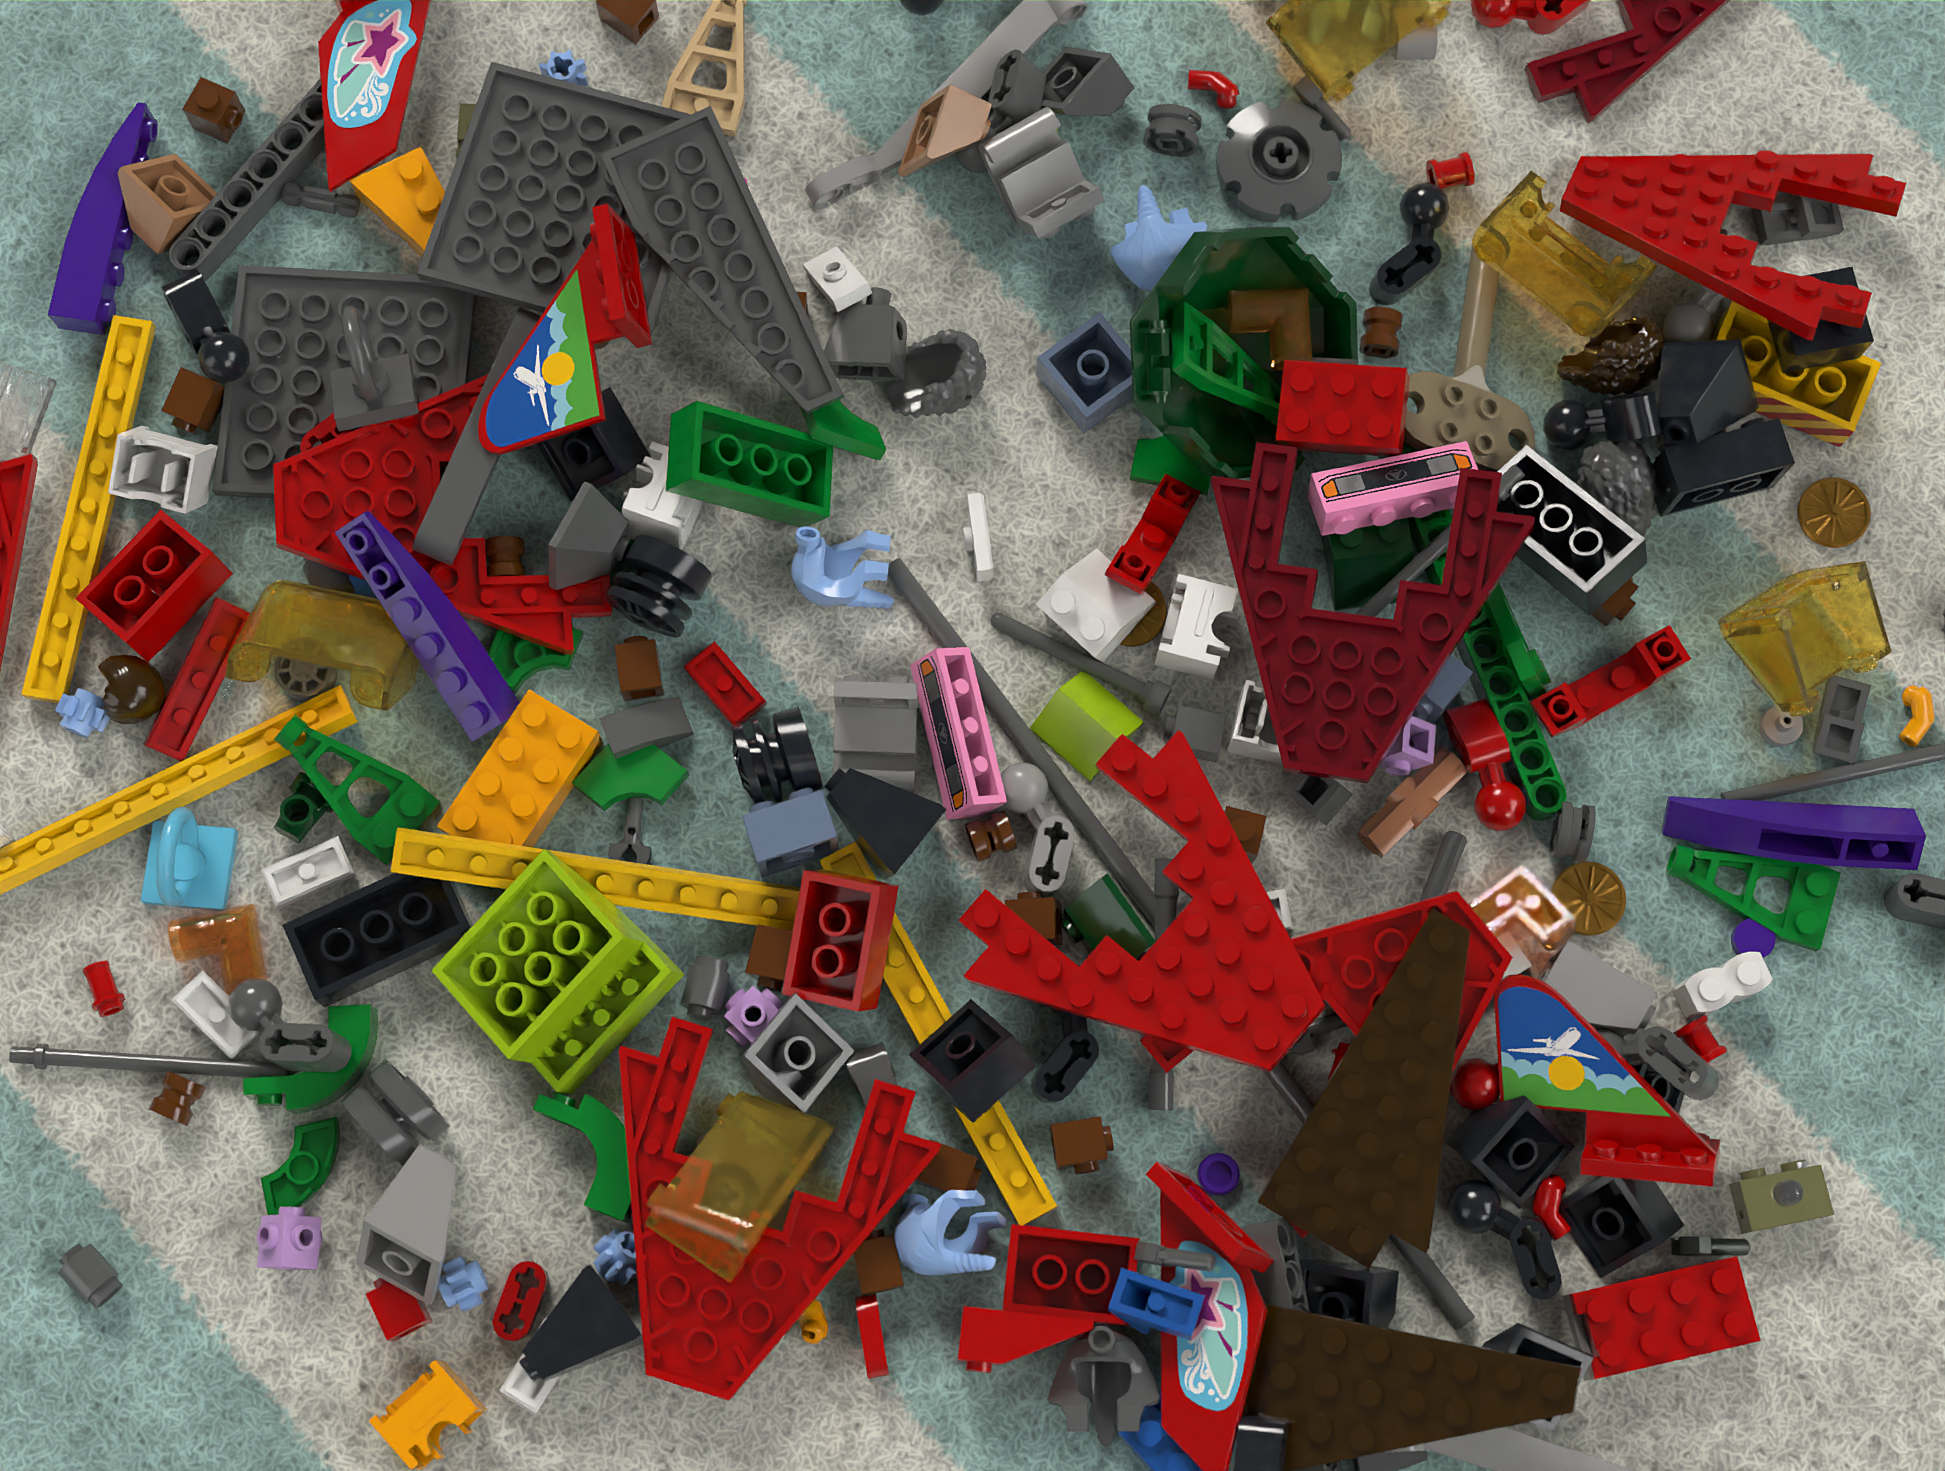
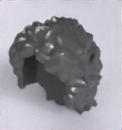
M954 329L941 330L936 335L929 336L920 343L914 342L912 346L908 347L909 353L906 354L904 381H890L886 389L889 394L888 400L892 405V411L896 414L901 413L906 417L913 415L916 419L920 415L929 416L930 414H936L941 417L943 413L952 414L958 409L967 407L972 399L976 398L982 390L983 382L987 376L986 360L979 351L978 342L965 332L955 331Z
M1634 440L1600 441L1594 444L1593 447L1589 446L1587 449H1584V454L1580 459L1581 467L1578 470L1580 479L1576 484L1637 533L1645 536L1646 529L1652 524L1651 519L1655 518L1657 511L1654 509V498L1659 493L1655 482L1656 470L1653 468L1646 450Z

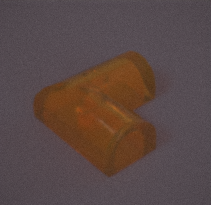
M1308 288L1228 291L1229 333L1269 332L1272 370H1283L1284 360L1313 362Z
M1521 865L1469 903V906L1496 938L1519 922L1547 951L1556 950L1571 938L1577 927L1576 917L1524 865Z
M254 904L169 921L168 935L175 959L180 963L219 955L226 994H231L238 984L247 979L267 980L256 906Z

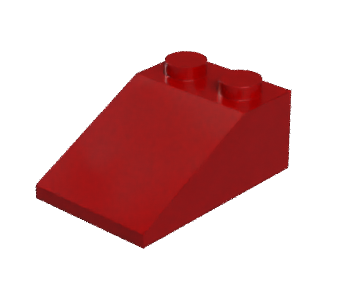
M963 1306L957 1361L966 1362L965 1371L991 1373L992 1365H1004L1091 1331L1094 1320Z

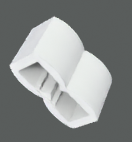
M1745 952L1733 957L1717 968H1708L1697 972L1681 982L1673 992L1685 1017L1693 1019L1705 1014L1707 1016L1728 1003L1742 1001L1767 987L1773 978L1760 952Z

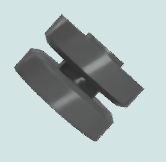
M386 1059L370 1073L371 1083L383 1096L381 1100L375 1097L368 1089L356 1086L341 1100L344 1107L355 1120L402 1166L405 1165L420 1144L408 1130L411 1126L424 1138L435 1141L450 1127L446 1119L433 1106L435 1103L408 1075L405 1077Z

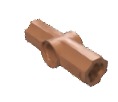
M1442 747L1434 755L1433 764L1422 767L1413 777L1408 776L1384 801L1386 804L1360 828L1356 835L1360 838L1362 844L1373 854L1382 858L1411 828L1415 830L1439 806L1438 801L1463 779V776L1468 771L1463 766L1462 761L1454 753Z

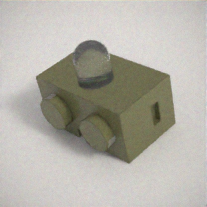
M1803 1159L1780 1164L1782 1172L1766 1175L1765 1168L1740 1172L1741 1181L1731 1183L1729 1187L1741 1234L1834 1215L1821 1164L1807 1167L1806 1160Z

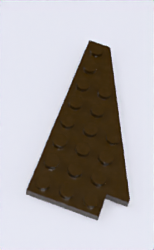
M1433 908L1430 910L1258 1198V1203L1368 1269H1370L1391 1233L1424 1253H1427L1430 1247L1470 939L1469 929Z
M1265 1303L1268 1311L1242 1415L1286 1421L1288 1423L1284 1471H1293L1573 1413L1575 1411L1581 1367Z

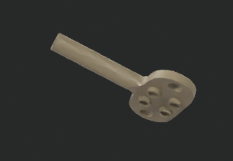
M1479 241L1471 247L1453 377L1429 371H1421L1409 375L1408 397L1415 402L1417 413H1412L1407 409L1404 441L1420 451L1467 441L1478 470L1497 472L1526 445L1534 450L1535 433L1529 417L1520 406L1505 397L1491 392L1485 383L1503 249L1495 242ZM1508 434H1512L1518 439L1520 444L1519 451L1512 448L1509 444Z

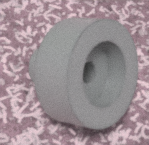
M1783 704L1775 705L1762 715L1759 722V730L1763 739L1770 745L1785 747L1800 737L1803 731V720L1799 712L1793 707Z

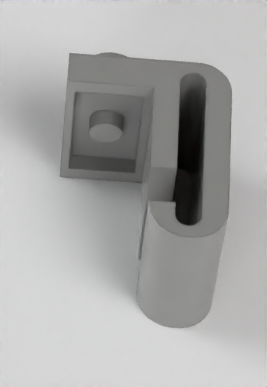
M1049 107L1041 109L978 145L981 157L1006 213L1017 228L1037 239L1054 236L1061 231L1062 225L1072 219L1078 220L1091 215L1095 211L1094 207L1105 201L1100 187L1084 180L1069 142L1060 140L1056 129L1061 127V124Z
M860 675L844 676L843 681L834 680L835 715L832 776L838 768H841L845 773L848 769L852 768L914 793L918 706L917 683H909V679L905 677H887L885 682H868L867 677Z

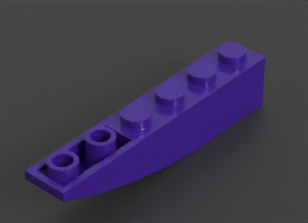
M138 102L118 129L95 167L77 205L64 243L48 311V316L58 329L105 335L107 324L111 323L113 315H116V302L113 299L116 286L121 287L124 281L125 268L122 263L124 251L130 250L133 242V230L130 227L117 173L120 167L150 160L147 152L150 142L154 143L157 138L158 122L153 117L146 103Z
M369 511L362 513L337 530L335 534L470 740L473 742L508 720L520 702L479 639L421 565Z
M1668 796L1662 824L1663 835L1704 846L1785 861L1843 867L1918 870L1926 839V834L1919 818L1912 808Z

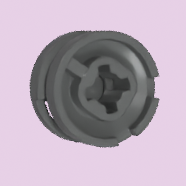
M1159 104L1150 108L1147 117L1150 126L1145 129L1144 145L1149 150L1158 154L1175 157L1193 155L1197 151L1199 139L1196 132L1200 130L1202 125L1201 116L1188 107L1176 104Z
M309 640L292 642L279 652L274 663L276 681L287 695L296 701L304 703L333 689L336 684L337 671L335 663L327 651L316 642Z
M1562 802V808L1559 810L1556 820H1553L1550 856L1560 859L1565 855L1572 856L1573 861L1585 863L1594 835L1595 806L1583 804L1581 808L1573 807L1572 802Z

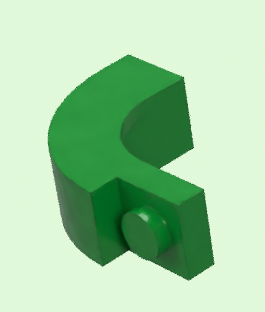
M371 1004L328 1006V1028L346 1038L351 1045L352 1055L347 1065L337 1072L302 1071L289 1076L243 1078V1095L252 1100L256 1099L257 1106L282 1105V1098H286V1110L293 1114L314 1111L335 1102L358 1082L371 1061L377 1040V1009Z
M553 1091L550 1098L539 1094L533 1107L536 1113L581 1131L593 1144L597 1157V1171L584 1206L627 1224L632 1213L625 1125L608 1107L587 1094L584 1095L579 1109L574 1108L576 1100Z

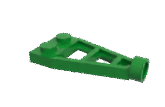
M1185 301L1173 308L1172 370L1180 378L1186 379L1200 390L1264 415L1267 421L1277 427L1281 387L1211 319ZM1213 348L1226 360V378L1213 372ZM1243 376L1253 385V392L1243 389Z
M1498 582L1487 601L1520 681L1532 700L1548 692L1545 685L1552 681L1536 649L1529 650L1501 584Z
M295 715L274 740L284 749L290 751L351 836L387 865L393 858L397 828L417 830L439 805L440 801L409 775L308 727L309 725ZM304 732L306 735L305 743L301 746L293 745ZM325 752H334L352 765L351 773L338 786L332 785L317 769V760ZM361 777H369L382 783L389 790L388 800L372 817L361 816L348 798L349 787L355 780Z
M1676 844L1673 847L1666 867V875L1681 879V881L1744 920L1753 919L1774 932L1775 938L1815 952L1821 949L1841 872L1817 864L1744 854L1698 851L1680 844ZM1693 861L1694 869L1692 872H1690L1689 869ZM1726 866L1743 870L1746 873L1741 895H1734L1715 884L1714 879L1718 867ZM1759 878H1783L1790 884L1785 908L1782 913L1775 914L1758 904L1754 899L1753 894Z

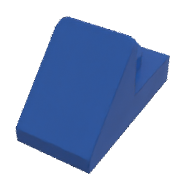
M1121 1268L1108 1311L1143 1334L1148 1335L1151 1327L1191 1341L1205 1296Z

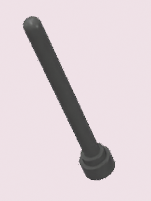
M996 613L991 617V625L994 628L1138 697V702L1144 705L1143 709L1157 716L1161 713L1171 693L1172 687L1159 680L1155 683L1150 680L1144 683L1002 613Z

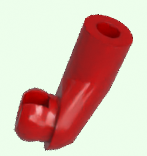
M1189 70L1187 89L1213 91L1217 94L1216 103L1220 108H1234L1236 106V96L1240 95L1238 86L1221 72Z
M1550 1175L1540 1184L1539 1188L1535 1191L1532 1204L1535 1216L1544 1224L1554 1241L1560 1239L1571 1230V1227L1558 1211L1562 1194L1566 1192L1567 1188L1565 1181L1558 1175Z

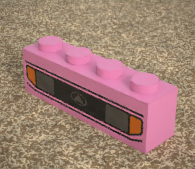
M1465 441L1312 473L1307 497L1322 536L1333 533L1346 534L1361 527L1371 525L1384 526L1394 520L1409 517L1422 518L1433 512L1454 509L1460 468L1476 470L1478 468L1469 445Z
M936 648L911 664L910 668L914 683H917L920 710L943 805L947 809L945 811L947 820L981 817L1005 804L1007 799L970 648Z

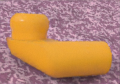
M1910 685L1903 691L1902 700L1905 706L1911 707L1912 718L1900 733L1899 738L1910 747H1917L1934 723L1935 715L1932 694L1925 687L1919 688L1915 685Z
M815 1299L798 1319L802 1330L801 1336L809 1344L819 1343L828 1333V1321L821 1303Z

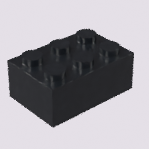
M1755 418L1743 423L1739 429L1727 432L1726 428L1698 443H1683L1680 445L1666 443L1664 449L1652 464L1656 470L1655 482L1659 491L1654 500L1660 517L1773 488L1795 463L1780 419L1765 422L1764 418Z

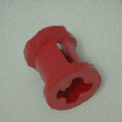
M1468 152L1459 153L1456 158L1439 162L1431 159L1426 163L1428 182L1439 186L1442 190L1464 184V186L1474 185L1475 173Z
M1705 1014L1674 1031L1673 1034L1681 1038L1688 1047L1708 1063L1727 1052V1049L1724 1045L1719 1046L1706 1024L1709 1019Z

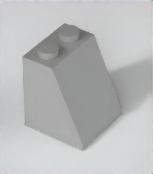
M1569 940L1551 953L1537 977L1538 980L1557 990L1595 1029L1613 1030L1621 1034L1622 1037L1628 1034L1634 1035L1639 1028L1645 1029L1656 1011V1007L1651 1005L1657 995L1656 992Z
M419 1144L364 1219L356 1265L431 1305L436 1296L445 1256L457 1165L451 1162L443 1153L435 1150L431 1151Z

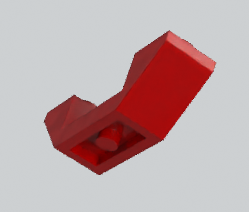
M1165 474L1153 493L1136 528L1124 546L1121 545L1104 575L1143 596L1174 544L1201 492Z
M1668 625L1635 643L1622 656L1569 685L1567 682L1532 700L1530 704L1552 738L1584 725L1647 690L1689 662L1691 657L1672 627Z

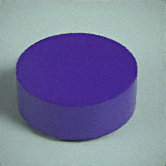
M1751 918L1739 923L1731 933V946L1737 955L1745 952H1760L1762 958L1772 952L1775 946V933Z
M1224 1153L1208 1155L1201 1161L1197 1169V1180L1200 1187L1206 1193L1213 1196L1227 1195L1235 1189L1240 1179V1170L1236 1161Z

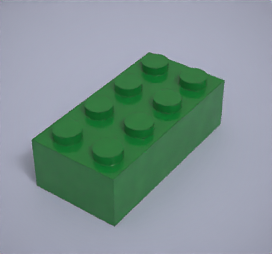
M695 401L671 414L666 491L799 528L808 527L830 517L834 446L812 440L810 434Z

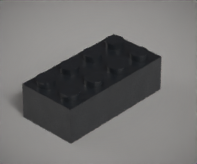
M1526 445L1497 471L1503 475L1515 464L1525 474L1508 491L1510 496L1505 501L1501 499L1498 501L1497 512L1535 517L1534 528L1516 557L1590 616L1647 563L1646 540Z
M394 873L282 926L314 1000L323 1007H328L452 949L473 924L454 881Z

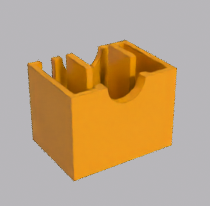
M434 1360L429 1365L433 1371L431 1374L428 1372L423 1373L405 1392L385 1408L387 1411L386 1415L381 1417L374 1415L369 1420L371 1425L411 1470H422L434 1458L442 1460L445 1457L442 1453L443 1450L439 1443V1437L446 1426L455 1424L464 1434L469 1435L473 1431L469 1426L487 1410L445 1361Z

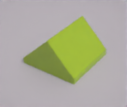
M1081 671L1058 688L1031 725L1030 730L1091 782L1100 772L1095 764L1118 737L1123 734L1130 739L1144 722L1087 672Z

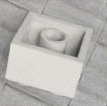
M1096 548L1065 571L1036 605L1091 655L1104 662L1155 605L1156 601L1146 592L1142 596L1105 576L1104 574L1111 561Z

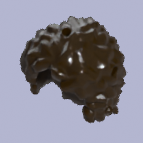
M1634 316L1630 319H1625L1623 322L1615 321L1612 324L1605 323L1604 325L1599 323L1596 329L1597 333L1590 335V341L1586 343L1584 350L1576 355H1563L1557 369V374L1562 380L1570 381L1573 386L1580 385L1583 388H1587L1590 393L1600 392L1603 395L1608 393L1618 395L1623 392L1624 394H1632L1649 386L1652 381L1659 377V372L1661 371V350L1664 348L1662 331L1657 328L1655 321L1648 317L1639 318Z

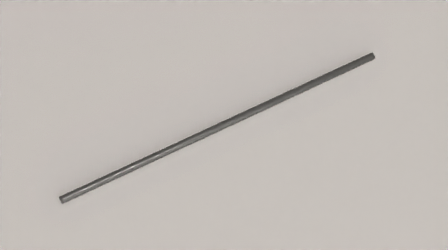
M901 558L892 561L888 567V576L943 648L967 647ZM971 652L983 702L1030 764L1037 766L1045 774L1049 789L1155 928L1156 898L1154 892ZM1280 1060L1271 1072H1263L1300 1121L1304 1123L1314 1103ZM1393 1233L1389 1235V1239L1458 1329L1475 1318L1474 1314L1427 1253H1424Z

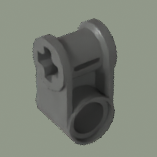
M883 1042L851 1054L845 1062L855 1089L860 1093L865 1109L875 1079L898 1086L895 1079V1071Z

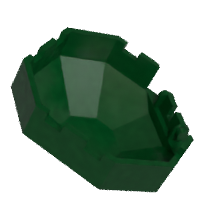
M1260 226L1194 232L1130 319L1133 404L1203 476L1234 479L1250 477L1256 442L1278 445L1276 441L1277 427L1267 421L1264 415L1200 390L1186 379L1180 378L1172 370L1173 308L1185 301L1211 319L1276 383L1279 355L1355 359L1358 365L1357 303L1348 292H1340L1330 280L1333 275L1314 254H1306L1296 243L1299 237L1290 227ZM1213 348V372L1226 378V360ZM1243 376V389L1253 392V385ZM1297 450L1295 471L1298 470L1305 460L1301 450Z

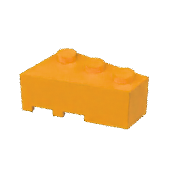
M420 146L349 181L360 201L366 207L368 206L383 220L384 224L392 231H395L422 258L445 191Z

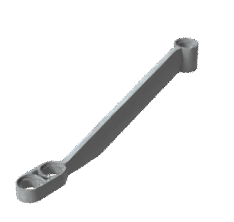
M1023 0L929 98L951 84L983 99L991 91L996 66L1005 54L1017 49L1026 55L1053 26L1057 24L1061 26L1071 23L1070 19L1073 21L1079 19L1088 8L1085 0ZM919 109L875 154L861 155L813 179L806 186L805 192L815 209H823L829 206L827 202L833 204L863 189V184L865 187L871 185L884 173L900 166Z
M1504 1427L1385 1451L1409 1452L1429 1450L1491 1471H1636Z

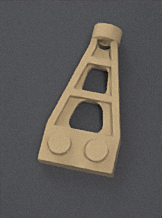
M713 0L668 79L662 107L693 114L711 106L724 135L736 137L745 104L744 7L747 0ZM715 25L733 30L732 44L729 51L706 47L710 32ZM707 60L722 63L726 66L727 84L722 91L692 84V77L701 62Z

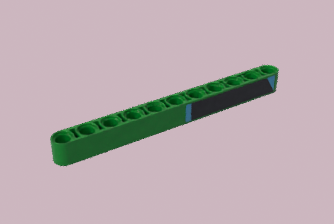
M1405 441L1403 442L1402 454L1420 451ZM1378 456L1379 459L1388 458V457ZM1449 509L1433 512L1422 518H1408L1411 537L1418 554L1430 543L1428 540L1429 535H1439L1452 523V515ZM1447 550L1425 570L1431 584L1442 585ZM1486 601L1476 616L1477 619L1472 622L1457 645V649L1463 664L1473 671L1470 681L1478 700L1484 699L1487 701L1505 733L1511 755L1510 761L1506 762L1505 766L1512 782L1521 789L1526 798L1527 815L1538 821L1549 820L1562 808V802H1566V789L1490 606ZM1482 643L1487 645L1491 650L1492 656L1488 658L1480 657L1474 651L1473 644ZM1499 680L1504 683L1507 694L1499 695L1494 693L1489 687V681ZM1511 716L1518 719L1522 725V731H1510L1505 725L1504 718ZM1520 754L1532 755L1537 761V769L1530 770L1525 768L1520 762ZM1536 791L1547 792L1553 799V807L1546 808L1541 806L1536 800Z

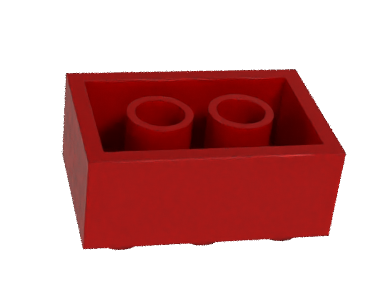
M1284 360L1276 433L1278 445L1297 447V450L1383 457L1402 455L1410 384L1407 368Z
M160 509L75 599L147 662H150L233 573L210 549Z
M823 869L803 870L782 995L791 996L796 993L804 1000L858 1012L877 1009L899 885Z
M1011 1224L1002 1310L1094 1320V1324L1130 1327L1131 1325L1108 1311V1307L1121 1268L1137 1273L1138 1260H1134L1137 1242L1140 1241V1238Z

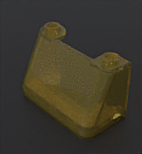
M1289 0L1268 18L1266 25L1303 73L1321 90L1325 101L1329 103L1334 99L1338 103L1356 89L1352 83L1357 79V75L1419 26L1423 27L1428 24L1432 29L1439 25L1451 14L1448 8L1453 3L1451 0Z
M1531 170L1480 224L1472 239L1473 249L1481 261L1487 263L1572 328L1576 334L1588 338L1597 337L1631 305L1658 266L1644 255H1641L1635 262L1624 263L1623 260L1625 258L1618 254L1610 264L1549 218L1555 205L1550 201L1545 204L1542 199L1541 191L1547 182Z
M1866 561L1796 572L1780 580L1718 620L1719 629L1724 641L1777 708L1782 712H1789L1791 717L1803 716L1815 710L1814 705L1821 700L1819 691L1815 690V688L1841 670L1853 668L1855 673L1873 670L1878 667L1877 661L1892 652Z
M277 580L261 592L233 644L227 659L225 678L243 682L260 680L268 673L271 661L276 659L277 656L351 671L349 684L353 698L363 706L388 711L414 687L418 659L379 599L289 580Z
M741 1090L736 1096L731 1093L726 1095L715 1112L719 1119L669 1186L665 1187L660 1184L646 1204V1206L652 1209L645 1223L647 1227L730 1283L742 1268L745 1257L748 1256L759 1242L763 1232L800 1180H803L805 1175L816 1164L835 1130L834 1126L822 1118Z

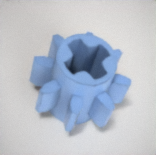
M570 49L566 53L557 54L551 51V57L547 64L542 63L539 65L541 74L544 76L588 86L587 77L583 74L587 70L584 59L575 61Z
M80 688L77 689L74 696L63 693L55 709V712L63 717L59 726L84 738H89L92 730L103 733L110 719L103 710V698Z
M615 1228L608 1236L604 1235L593 1246V1249L600 1254L593 1263L602 1278L610 1282L620 1280L623 1285H626L632 1277H637L634 1233L629 1231L620 1233Z
M460 1256L442 1265L446 1274L440 1276L438 1288L449 1308L459 1304L461 1311L464 1310L465 1312L483 1303L480 1293L489 1290V1285L477 1260L467 1264L465 1258Z

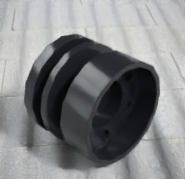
M636 536L624 560L626 565L637 575L626 572L616 573L614 581L618 586L609 587L604 597L613 608L638 626L666 636L680 637L685 629L684 623L681 620H688L693 614L691 608L680 598L692 601L700 600L712 578V574L704 564L683 550L651 536Z
M799 706L773 714L774 733L766 735L760 722L757 719L751 720L756 738L746 741L741 724L731 726L733 731L732 752L743 789L747 791L755 805L765 802L761 788L771 786L775 802H782L781 782L789 780L794 792L805 788H812L813 792L824 789Z

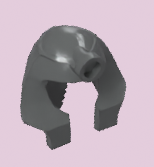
M1097 1326L1074 1341L1058 1367L1048 1395L1049 1404L1061 1407L1066 1417L1067 1431L1089 1432L1090 1400L1093 1417L1095 1418L1094 1424L1098 1433L1097 1437L1101 1445L1105 1447L1111 1445L1114 1439L1113 1433L1116 1431V1424L1117 1432L1140 1431V1418L1145 1407L1158 1404L1160 1399L1148 1363L1133 1340L1105 1326Z

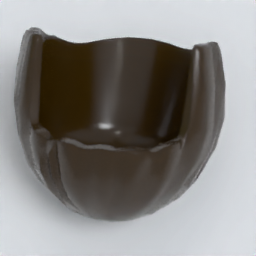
M114 655L99 664V670L109 682V685L104 690L105 695L102 699V707L105 715L111 720L120 724H137L148 720L161 708L165 698V684L159 671L149 662L138 656Z

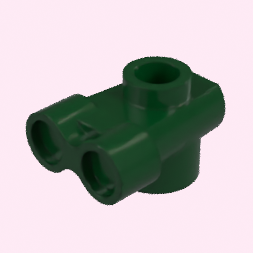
M299 772L290 785L289 789L292 791V794L281 803L280 816L274 826L278 833L296 843H300L325 812L331 813L333 811L304 772ZM297 816L305 817L302 821H292Z

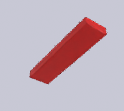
M218 597L214 598L143 745L180 762L185 759L255 615Z

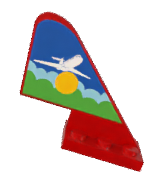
M608 203L592 207L594 223L590 224L592 241L482 406L478 422L479 441L492 454H506L605 421L606 417L594 344L626 337L636 348L652 345L635 233Z
M1513 974L1501 979L1494 992L1500 1102L1524 1095L1537 1108L1586 1112V1145L1581 1156V1175L1713 1187L1720 1157V1139H1711L1707 1134L1696 1132L1553 987L1541 980L1525 975Z

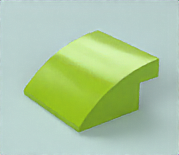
M543 849L431 970L509 1060L532 1063L557 1093L570 1095L579 1088L685 975L621 910L547 849Z

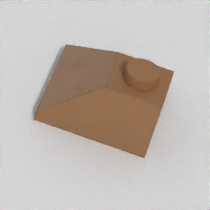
M951 84L920 105L897 174L906 177L968 148L977 141H982L991 125V119L988 118L992 104Z
M177 154L119 168L117 173L131 230L157 254L170 251L173 243L218 194Z

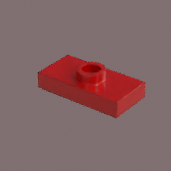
M715 641L683 666L686 673L732 726L744 724L767 705L766 700Z

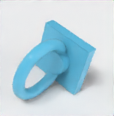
M185 807L174 809L166 822L153 821L140 902L149 905L226 912L238 830L235 828L197 825L192 811Z

